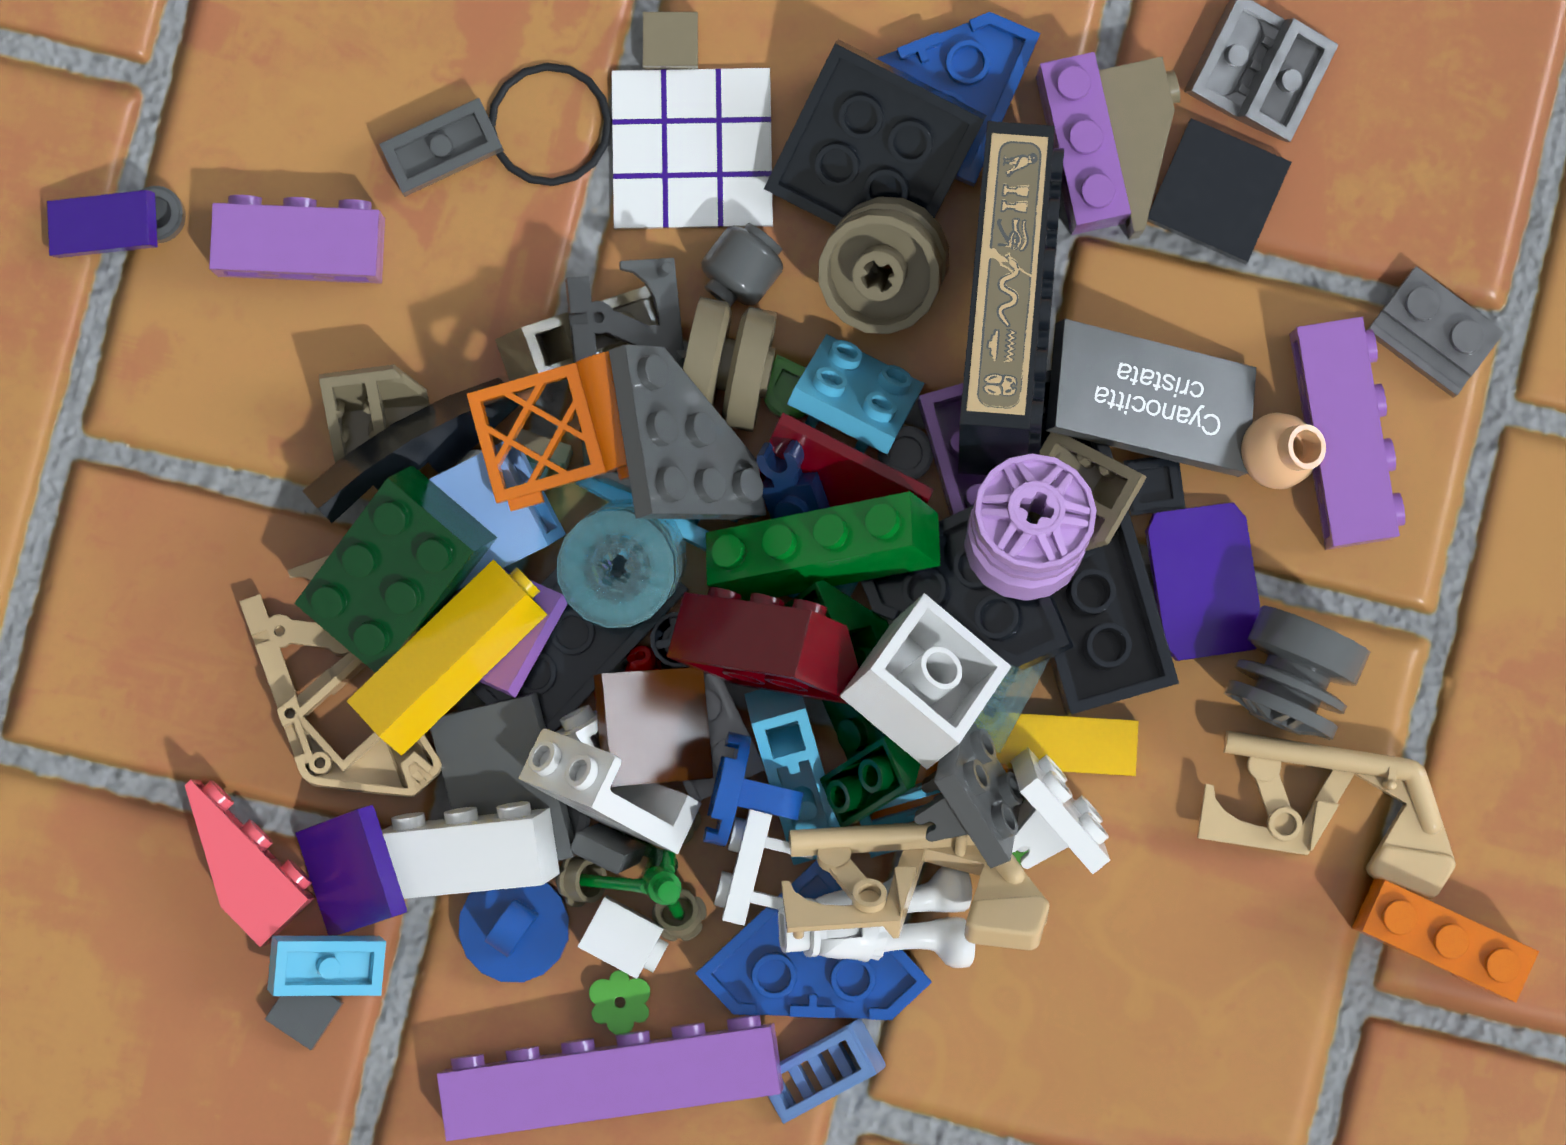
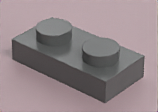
M480 98L379 144L404 197L504 151Z

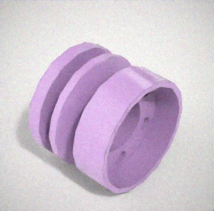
M1032 453L1007 459L989 472L978 489L967 523L964 541L969 566L985 586L1003 597L1028 601L1052 595L1069 583L1078 569L1085 554V549L1093 535L1097 510L1091 488L1076 469L1055 457ZM1029 512H1035L1040 515L1037 524L1026 520Z

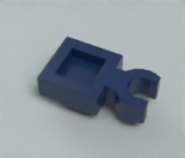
M791 440L784 452L785 460L776 456L771 442H765L757 455V465L766 476L763 482L762 496L770 518L775 519L829 508L830 505L818 472H802L801 464L804 460V450L797 440Z

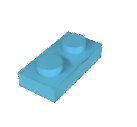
M272 936L267 990L272 996H381L386 941L381 936Z

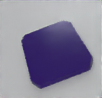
M1234 502L1153 513L1145 534L1156 605L1169 650L1174 660L1181 661L1256 650L1257 648L1247 640L1261 607L1246 516Z

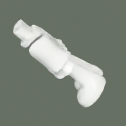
M941 867L927 883L915 887L907 913L965 912L969 909L972 901V883L969 873ZM893 878L883 883L887 890V896ZM844 890L828 893L815 899L805 898L824 905H852V900ZM781 907L778 912L779 943L783 953L803 951L806 957H817L819 955L832 959H852L868 962L870 959L878 961L883 957L884 952L923 949L934 951L946 965L952 968L970 967L975 957V944L965 939L966 920L962 917H946L928 922L903 924L899 938H892L882 926L806 931L802 939H795L793 932L787 933L784 907Z

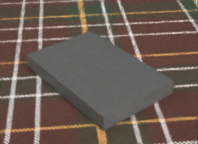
M537 692L447 713L430 728L437 756L442 764L441 771L452 809L477 807L478 815L496 814L497 806L521 801L530 802L531 810L550 808L558 861L576 856L570 850L575 836L567 805L518 779L540 732L546 729Z

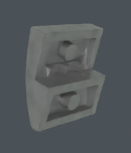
M1229 0L1184 92L1254 129L1284 142H1291L1339 44L1295 18L1283 19L1253 0Z

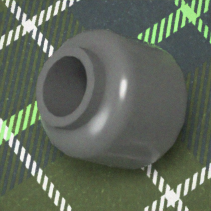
M748 223L745 228L729 226L701 262L703 272L710 279L705 289L717 300L728 302L730 308L736 300L744 305H756L782 273L783 263L778 256L782 248L770 236L751 223Z

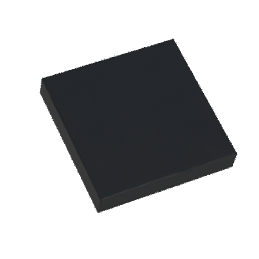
M1191 118L1151 206L1147 222L1246 265L1292 162Z

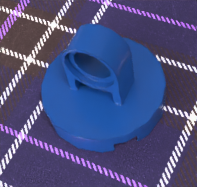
M730 731L727 734L725 746L735 749L732 758L723 756L720 758L707 816L718 819L716 829L705 827L703 842L726 846L737 806L794 820L799 818L804 792L744 779L751 736Z
M549 882L540 886L471 892L459 915V939L466 957L481 973L500 982H525L545 974L561 958L569 941V915L563 897Z

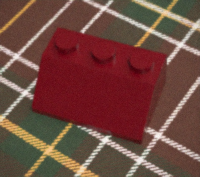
M782 413L769 441L773 446L776 456L785 460L784 452L791 440H797L804 450V460L801 464L802 472H818L830 507L909 491L927 504L934 491L933 488L785 413ZM759 469L760 477L763 483L766 476Z
M709 587L707 595L684 592L667 654L668 658L737 686L848 704L840 695L859 667L847 626L826 617L827 607L802 599H794L792 607L783 606L784 601L759 593H751L750 600L744 601L741 600L742 595L717 587Z

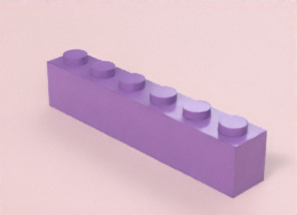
M748 1015L727 1019L728 1029L706 1032L704 1022L671 1027L672 1037L650 1040L649 1030L618 1034L616 1035L617 1045L595 1048L594 1038L561 1043L562 1053L540 1056L539 1046H530L505 1051L506 1061L485 1063L484 1054L451 1058L452 1068L437 1073L446 1141L779 1095L784 1090L775 1024H761L760 1015Z

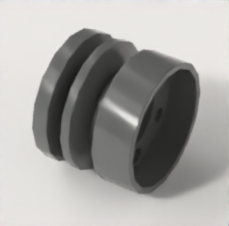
M1262 606L1247 640L1257 649L1268 655L1265 663L1244 659L1238 660L1235 668L1256 680L1255 686L1229 680L1224 694L1239 702L1252 716L1280 729L1297 735H1313L1333 740L1338 726L1316 714L1318 708L1337 714L1345 713L1347 705L1326 691L1330 682L1345 686H1356L1371 652L1354 640L1313 621L1274 607Z

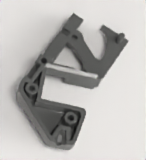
M674 258L619 262L621 271L633 273L645 283L654 301L658 325L649 326L613 310L604 301L592 302L589 276L568 277L565 279L573 363L597 354L595 335L607 334L630 345L665 347L683 369L686 352L683 346ZM581 440L584 465H591L585 442ZM617 471L593 477L598 481L632 494L630 480L620 481Z

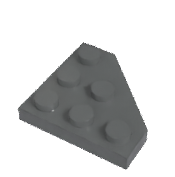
M625 344L609 350L636 519L751 520L766 515L764 498L762 496L763 483L757 459L665 347Z

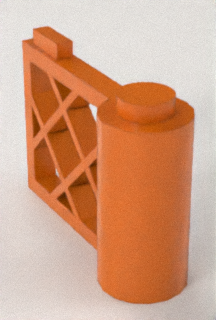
M609 351L583 358L572 364L466 394L495 501L498 504L508 501L510 511L513 512L544 503L542 491L617 471L620 481L629 479ZM567 379L573 401L562 420L535 406L547 384ZM534 388L527 401L515 394ZM506 396L523 406L508 436L489 425L483 402ZM531 411L558 426L543 455L516 441ZM576 413L581 431L570 426ZM566 431L585 442L591 465L568 471L550 460ZM493 436L504 442L498 454ZM511 447L538 461L527 483L506 488L501 465ZM546 466L559 473L539 479Z

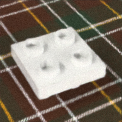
M1028 747L1011 760L1019 791L1025 797L1020 806L1017 822L1018 833L1015 835L1012 853L1017 850L1019 852L1028 850L1020 859L1022 867L1029 869L1068 847L1092 874L1108 863L1110 857L1104 841L1109 838V835L1100 824L1103 822L1102 817L1083 795L1076 800L1072 798L1071 791L1065 785V782L1068 780L1056 763L1048 755L1039 760Z
M749 809L747 819L735 818L728 845L729 851L738 853L733 873L722 871L714 901L715 906L724 908L722 914L723 921L744 926L750 903L778 910L784 907L783 898L754 891L764 848L790 854L789 841L767 836L772 814ZM801 856L813 860V856Z

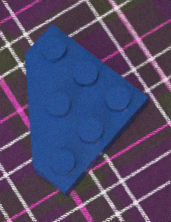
M992 12L972 18L968 23L945 32H937L898 47L896 51L876 58L987 115L955 177L956 180L972 187L975 186L983 168L987 121L1003 122L1040 36V33Z
M817 860L791 883L794 891L804 898L815 899L828 893L843 890L832 875L818 865ZM765 907L695 973L733 1015L892 1020L932 983L903 950L884 952L883 957L878 961L870 959L868 962L852 959H832L819 955L817 957H806L803 951L783 953L779 943V910Z

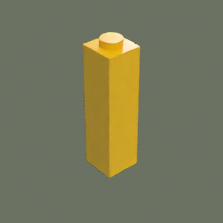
M493 559L363 684L347 702L384 742L402 756L547 616V613L533 600L540 590L517 567L508 574Z

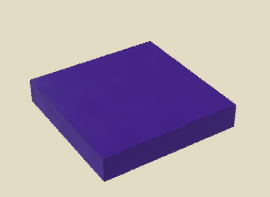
M373 805L356 809L295 832L328 936L341 935L407 913V907Z

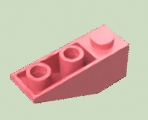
M190 780L185 785V789L220 907L259 947L268 945L272 941V936H277L315 899L306 889L312 881L292 860L288 859L282 864L268 850L273 841L255 822L249 819L243 824L229 810L234 801L218 784L212 780L206 785L200 780Z

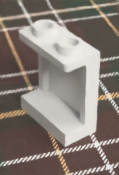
M543 729L540 732L518 779L603 825L673 853H679L702 804L701 802L659 784L611 787L622 763L621 758L548 729Z

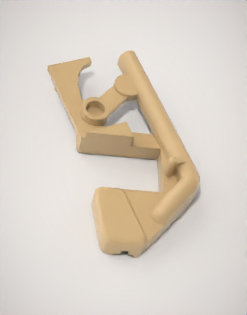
M330 555L287 570L289 577L306 578L311 581ZM261 594L239 601L277 705L279 718L292 748L297 768L308 783L320 788L415 797L440 774L441 761L424 735L401 756L374 732L350 755L342 760L305 717L331 694L334 696L363 670L366 665L315 622L292 620L288 616L281 614L273 615L269 618ZM291 644L327 648L333 654L344 657L330 669L328 668L297 696L280 648H286Z
M1226 731L1223 753L1249 757L1247 769L1255 779L1268 815L1267 827L1240 821L1226 812L1215 798L1214 785L1205 784L1197 838L1308 855L1314 849L1340 805L1337 803L1355 775L1403 803L1366 866L1368 875L1374 879L1387 880L1423 898H1434L1440 893L1455 869L1456 862L1425 768L1419 762L1402 757ZM1281 762L1332 770L1312 803L1303 823L1298 812L1291 809L1279 775Z
M911 822L789 830L788 839L791 857L817 855L818 865L832 875L852 900V905L845 906L820 904L807 900L796 893L790 881H781L787 933L793 932L795 939H802L806 931L882 926L892 938H899L924 862L980 876L965 925L964 936L970 943L1033 950L1040 944L1044 926L1047 924L1050 905L1048 900L1024 872L1013 854L1011 855V861L990 869L969 835L933 842L926 839V831L928 827L934 825L933 822L921 825ZM903 850L898 866L894 868L888 896L885 886L880 881L867 879L850 859L851 853Z

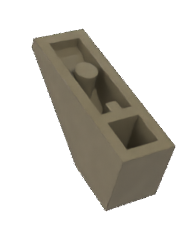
M1163 56L1099 70L1131 211L1125 223L1129 240L1140 238L1146 228L1175 111L1173 104L1180 103V90L1175 71L1165 70Z
M646 286L602 300L619 313L649 326L658 325L654 301ZM568 312L521 327L495 339L510 381L573 363ZM607 334L595 335L597 354L625 344L630 345Z

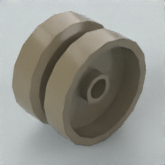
M877 197L857 204L839 221L835 230L828 238L819 259V286L827 306L844 323L865 333L891 334L913 326L930 310L949 270V245L942 227L924 207L904 198ZM888 264L891 267V269H886L882 266Z
M700 297L692 324L683 370L713 407L718 390L725 391L722 418L730 428L753 432L761 398L766 399L776 350V348H772L777 312L749 307L742 314L736 339H731L728 337L732 311L728 302Z

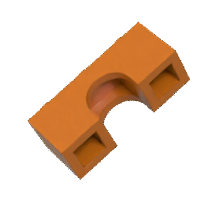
M1383 879L1373 880L1351 928L1396 950L1453 974L1452 976L1495 996L1515 1003L1539 951Z

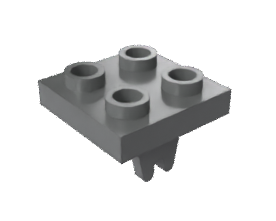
M973 723L960 744L939 760L937 771L923 780L921 787L923 792L930 793L939 790L941 793L937 794L932 801L916 811L914 821L920 825L927 822L934 823L926 831V839L930 842L969 835L991 869L1011 861L1014 839L1018 833L1019 811L1021 803L1024 801V796L1019 791L1015 775L1012 772L1006 773L997 759L995 745L989 733L983 728L978 729L976 724Z

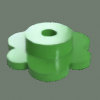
M621 970L614 971L609 980H596L589 989V997L595 1004L591 1012L593 1020L599 1024L607 1022L608 1029L615 1035L629 1033L634 1026V1022H644L649 1016V1009L644 1004L650 997L651 990L649 984L641 978L630 979L629 975ZM617 997L625 999L623 1007L616 1005L615 999Z

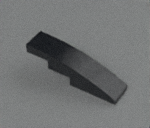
M496 378L446 396L393 423L346 454L307 486L303 493L333 523L372 486L379 490L388 477L412 465L420 470L428 463L438 474L452 468L479 443L466 394L504 382L500 378ZM506 396L483 402L489 425L493 428L520 405Z

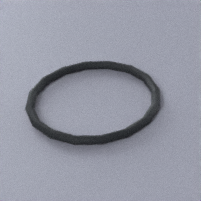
M543 63L523 68L502 84L490 105L489 119L496 132L495 127L500 103L509 88L528 75L544 71L567 73L585 83L598 99L604 120L601 143L590 161L574 173L547 178L530 175L516 167L504 152L496 154L509 172L526 182L556 186L578 180L598 164L609 145L612 119L607 99L592 78L571 66Z

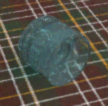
M616 499L595 508L565 536L557 557L558 584L567 603L585 620L606 628L631 627L651 618L679 588L687 567L686 543L677 523L673 519H636L633 499ZM618 555H621L627 559L624 569L628 573L625 572L619 578H616L610 574L613 564L609 560L612 561Z

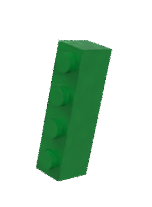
M911 491L706 532L707 586L736 592L742 595L741 600L744 601L750 600L751 593L764 594L775 598L801 593L815 582L822 580L832 586H838L940 566L938 512Z

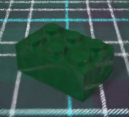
M412 465L386 479L294 604L376 673L449 602L497 537Z

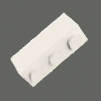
M521 801L497 806L496 814L478 815L477 807H463L445 811L444 819L426 821L425 813L423 812L407 813L392 817V825L383 829L382 833L403 898L544 885L560 874L550 808L531 810L530 802Z

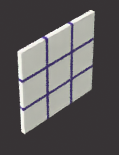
M770 68L612 71L614 229L745 227L748 223L756 227H773L772 193L764 190L772 173Z

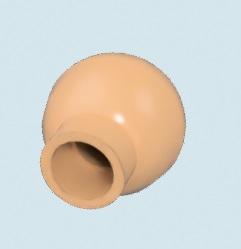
M1278 412L1264 415L1254 421L1246 430L1241 444L1242 460L1249 476L1260 485L1271 489H1287L1300 483L1323 461L1326 453L1325 439L1316 427L1308 425L1296 416Z

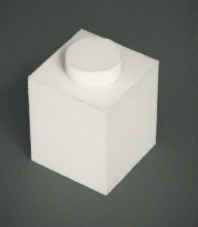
M605 896L578 947L637 979L643 968L652 973L655 971L669 943L660 939L664 928L657 924V922L613 898Z

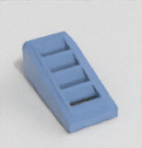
M858 1018L780 1061L781 1073L789 1071L803 1097L802 1101L795 1102L784 1081L782 1093L768 1097L784 1124L876 1075L886 1067V1064L865 1024ZM846 1040L848 1046L850 1047L854 1057L856 1058L860 1066V1069L857 1070L855 1068L851 1058L849 1057L845 1047L842 1044V1041ZM827 1049L843 1076L838 1081H836L821 1052ZM809 1062L823 1089L818 1092L815 1091L801 1063Z

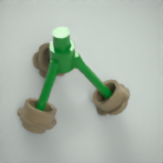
M699 811L683 844L692 839L694 831L701 824V814ZM663 849L660 865L649 868L643 877L638 879L607 876L604 868L578 855L573 858L564 859L559 867L560 874L556 876L559 894L565 896L566 903L572 907H582L585 903L596 902L601 898L605 889L647 894L655 902L652 918L664 928L661 937L673 942L677 938L688 941L695 938L703 928L702 920L707 916V909L703 900L700 897H694L691 891L682 889L679 878L674 874L676 853Z

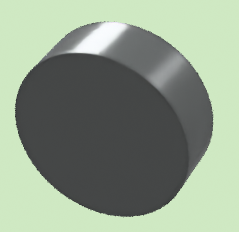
M149 186L142 189L155 192L158 243L174 239L183 229L186 220V212L182 201L175 193L162 186Z
M902 426L888 454L878 450V460L917 480L929 470L933 461V453L928 436L916 427Z

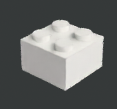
M924 593L893 620L840 697L923 767L929 769L960 744L1012 666Z

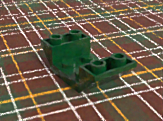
M824 580L815 582L783 605L785 607H792L794 599H802L827 607L826 617L847 626L859 668L889 627L887 620ZM822 700L837 734L838 741L848 760L821 777L820 782L840 827L853 826L913 788L921 764L851 705Z

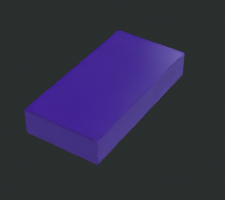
M140 190L47 201L49 256L64 258L158 247L155 192Z

